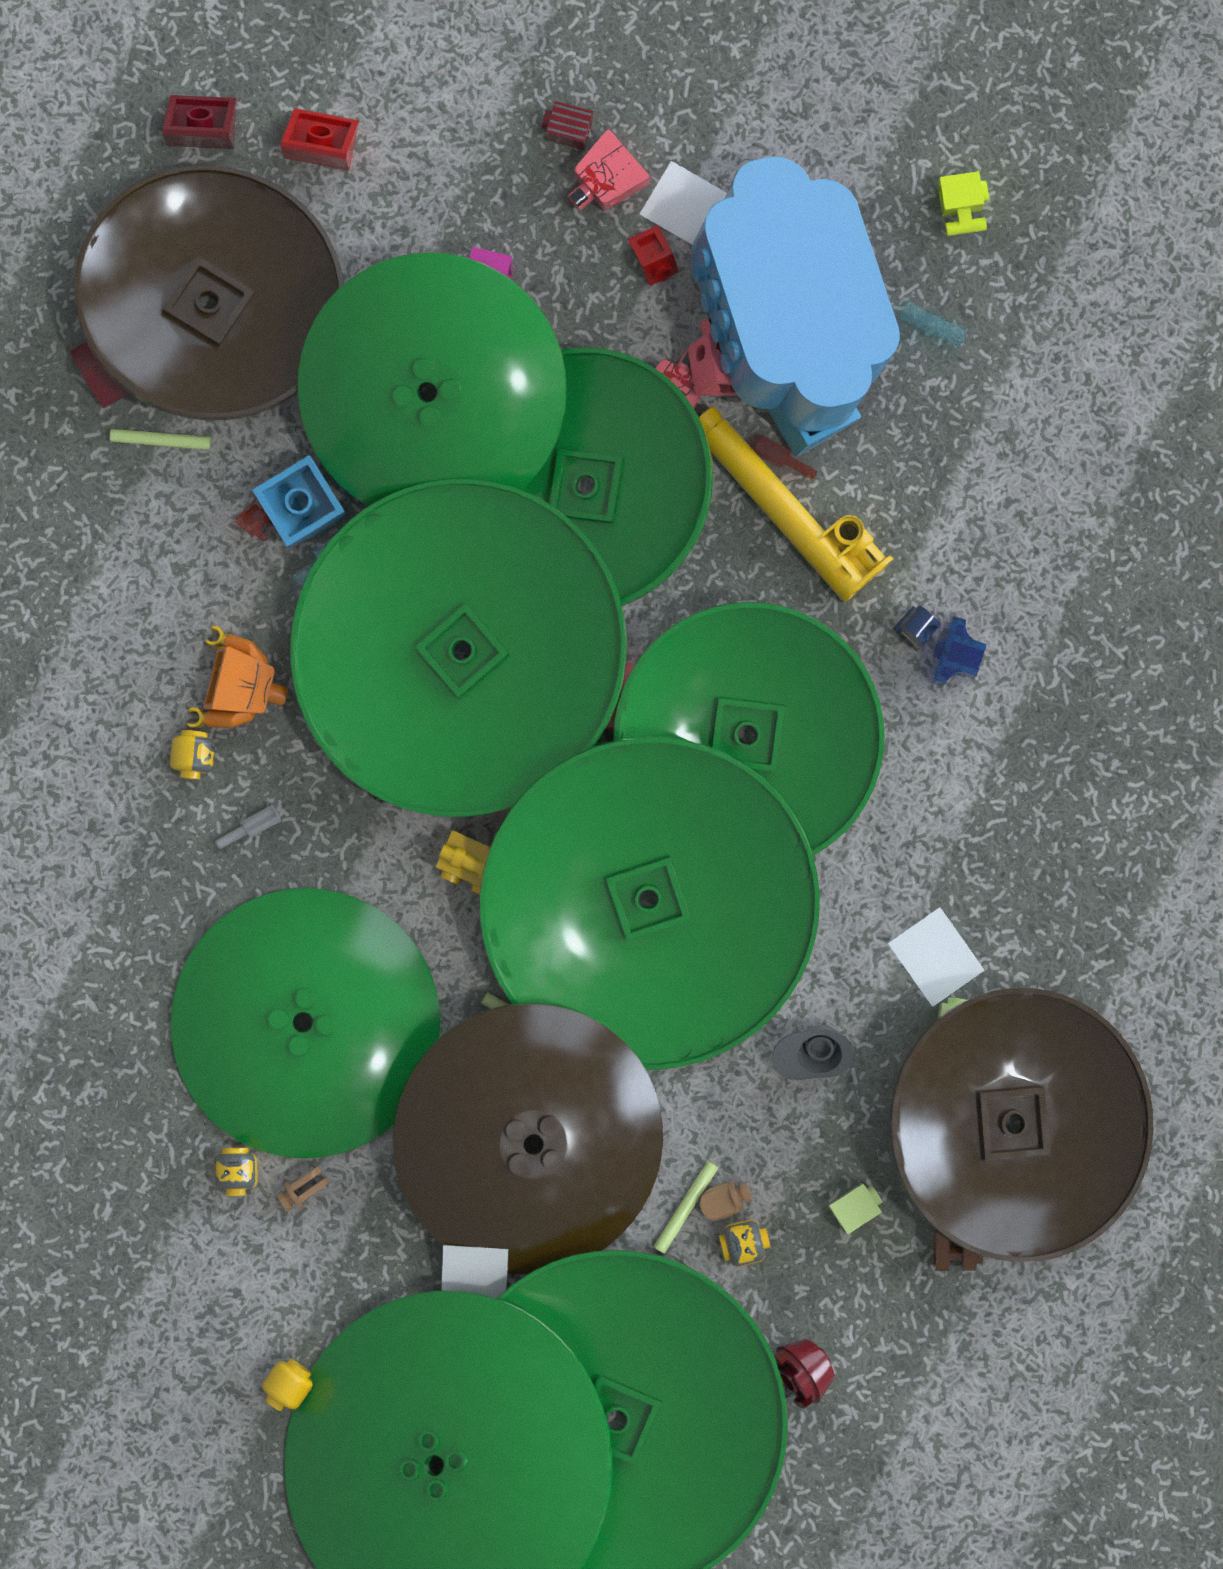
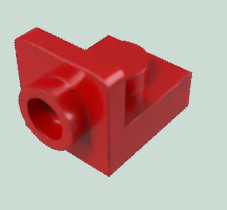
M658 225L628 239L630 247L643 269L645 278L650 286L665 281L679 272L674 254Z

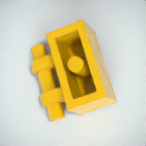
M452 830L446 845L444 844L440 852V858L436 865V868L442 871L440 877L456 885L459 884L460 880L472 884L473 886L470 891L480 895L483 869L490 847Z

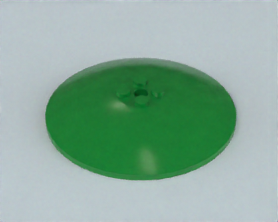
M438 252L412 253L379 262L363 270L340 287L323 306L310 328L301 353L298 370V399L302 422L308 439L317 457L337 483L367 506L404 488L445 479L492 481L522 490L537 475L549 458L557 442L566 409L567 381L563 355L557 337L540 307L525 290L500 271L485 263L455 254ZM424 382L434 384L437 389V396L432 401L422 399L419 394V387ZM445 485L420 491L443 493L456 490L463 485Z
M588 347L563 349L561 352L567 381L566 409L563 424L549 458L522 491L532 494L553 506L586 535L610 571L619 593L621 605L625 606L647 595L667 580L684 562L700 536L712 497L713 463L705 429L689 400L671 380L651 365L633 356L608 349ZM587 477L593 478L595 482L593 491L587 495L580 494L578 490L580 481Z
M739 602L714 606L699 611L679 621L651 643L632 668L623 686L614 720L613 740L636 737L676 738L707 745L732 756L762 776L781 795L801 825L812 854L815 855L845 833L866 806L880 773L884 754L885 734L881 704L875 685L857 654L840 636L823 623L800 611L770 603ZM745 725H751L757 731L756 739L749 744L742 743L738 739V731Z
M300 888L277 891L254 898L223 916L205 933L190 953L180 973L172 1002L170 1024L172 1046L180 1075L196 1104L213 1123L237 1141L269 1154L289 1158H319L341 1154L358 1148L374 1140L394 1125V1117L404 1085L423 1054L440 1038L441 1019L437 990L431 971L413 940L396 922L379 909L358 898L325 889ZM303 1012L308 1013L313 1019L312 1028L304 1033L296 1030L294 1026L295 1017Z

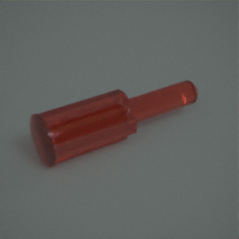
M761 435L754 444L753 450L758 456L780 468H783L785 464L801 474L815 479L818 473L817 470L791 457L790 453L792 451L764 435Z

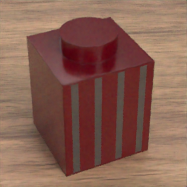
M554 101L552 111L546 109L541 129L546 130V140L585 151L593 122V111Z

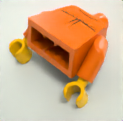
M218 626L210 627L213 632L220 633L219 639L214 642L205 639L210 647L217 649L203 709L192 707L187 710L189 712H197L199 714V721L195 724H186L193 728H201L205 724L208 727L233 728L251 722L255 714H264L267 702L282 706L286 701L288 688L272 683L275 668L268 665L267 657L251 640L233 634L226 636Z

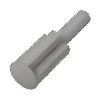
M271 804V806L243 820V826L215 841L216 846L222 849L247 834L253 837L281 822L277 809Z

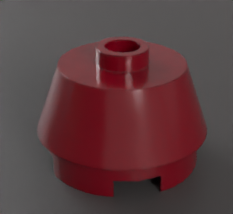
M809 1339L777 1347L776 1353L773 1355L783 1381V1387H786L797 1397L793 1403L803 1409L812 1403H819L835 1378L834 1370L826 1352Z

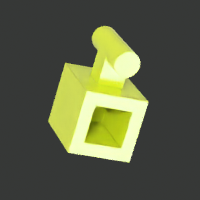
M979 171L940 177L937 188L942 217L957 216V221L945 223L946 235L952 236L987 230L985 217L972 219L971 215L972 212L982 211L985 204L984 201L989 200L986 180L981 181Z

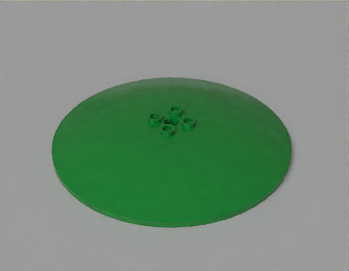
M445 479L404 488L380 499L352 518L330 540L311 568L300 592L293 618L290 660L294 688L305 721L317 743L329 759L348 778L379 799L406 810L441 817H472L511 809L520 796L538 778L569 757L595 746L608 725L618 702L626 665L627 635L624 612L611 573L590 540L570 519L536 496L511 486L476 479ZM445 485H463L456 490L443 493L420 491ZM460 642H468L471 645V655L465 660H458L454 655L455 646Z
M636 737L600 744L569 757L538 778L516 801L497 830L488 851L480 889V921L484 945L494 974L511 1003L551 1004L585 1014L603 1024L622 1039L639 1058L645 1070L678 1068L705 1061L730 1050L760 1030L780 1010L800 981L815 943L820 910L818 874L812 850L801 825L781 795L762 776L732 756L707 745L668 737ZM645 890L656 892L658 895L656 903L652 906L640 904L638 898L641 892Z
M606 1250L572 1255L531 1272L501 1294L497 1299L523 1309L543 1322L573 1351L585 1368L597 1391L604 1409L606 1421L609 1413L615 1410L622 1411L627 1417L626 1426L618 1430L610 1427L607 1421L612 1451V1482L609 1504L597 1541L581 1569H711L719 1564L749 1535L765 1512L777 1486L786 1452L788 1420L783 1381L768 1342L753 1318L724 1288L704 1274L663 1256L639 1251Z
M433 1291L395 1299L373 1309L358 1318L328 1345L310 1370L312 1374L309 1378L313 1384L311 1390L300 1406L292 1411L285 1445L284 1473L291 1517L299 1539L316 1569H581L597 1541L609 1504L612 1482L610 1433L604 1409L589 1375L573 1351L556 1333L523 1309L503 1300L463 1291ZM435 1455L439 1456L444 1463L443 1471L438 1476L434 1475L429 1469V1461Z

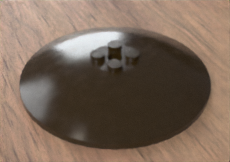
M193 165L165 170L146 177L120 193L104 208L91 226L80 250L75 275V304L81 330L90 350L103 369L124 390L144 403L169 414L206 421L231 420L252 416L274 408L298 393V370L306 337L323 306L344 285L341 266L329 236L316 217L295 196L279 185L247 171L216 165ZM207 295L212 296L216 299L218 305L213 309H205L199 304V299Z
M1008 988L980 994L959 1003L934 1021L916 1041L901 1067L891 1099L889 1117L890 1142L896 1170L906 1193L921 1215L939 1233L960 1247L984 1257L1010 1262H1037L1057 1258L1084 1247L1109 1229L1124 1213L1142 1183L1149 1163L1154 1131L1153 1108L1146 1077L1138 1059L1123 1036L1108 1020L1080 1001L1056 992L1034 988ZM1016 1114L1020 1118L1021 1126L1016 1133L1012 1134L1007 1130L1005 1123L1010 1115Z
M540 1003L511 1004L480 1012L460 1022L437 1039L423 1054L409 1075L398 1101L393 1126V1157L396 1174L406 1201L418 1221L442 1246L508 1249L507 1273L530 1274L554 1261L572 1255L602 1251L623 1234L643 1209L658 1175L663 1148V1122L657 1094L647 1071L630 1047L610 1029L585 1014L569 1008ZM529 1135H539L542 1139L540 1149L533 1153L525 1151L524 1140Z

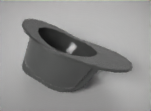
M815 1025L805 1031L788 1034L782 1038L773 1050L772 1060L774 1068L780 1075L788 1079L828 1078L839 1076L848 1070L853 1062L854 1050L852 1043L843 1034L826 1025Z

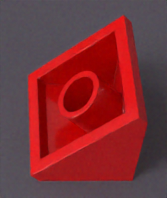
M294 108L281 140L283 156L289 160L349 171L359 120Z

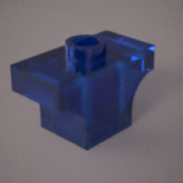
M953 616L950 620L945 639L938 638L932 656L938 659L931 680L932 684L944 687L947 680L953 676H965L971 679H975L987 644L976 641L969 636L966 630L965 619Z

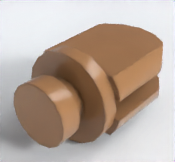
M319 1166L292 1184L289 1181L283 1183L287 1192L281 1191L276 1195L287 1211L293 1208V1203H296L301 1209L305 1206L304 1200L330 1183L327 1177H325L300 1195L296 1192V1189L322 1172Z
M734 1181L725 1182L707 1189L701 1197L700 1207L703 1214L710 1220H721L744 1210L742 1201L745 1200L748 1203L753 1201V1197L746 1181L740 1183L739 1188H737Z

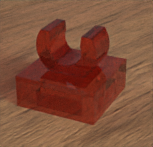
M257 497L234 520L243 531L251 537L255 535L262 541L268 539L261 532L262 526L265 523H270L274 526Z

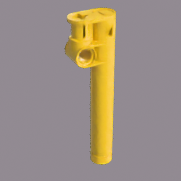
M715 406L709 408L699 417L705 429L711 453L844 603L894 560L891 555L885 557L873 543L874 538L856 516H843L824 531L727 419H723V415ZM849 524L855 527L858 534L857 537L849 541L843 539L839 533V529L843 525Z

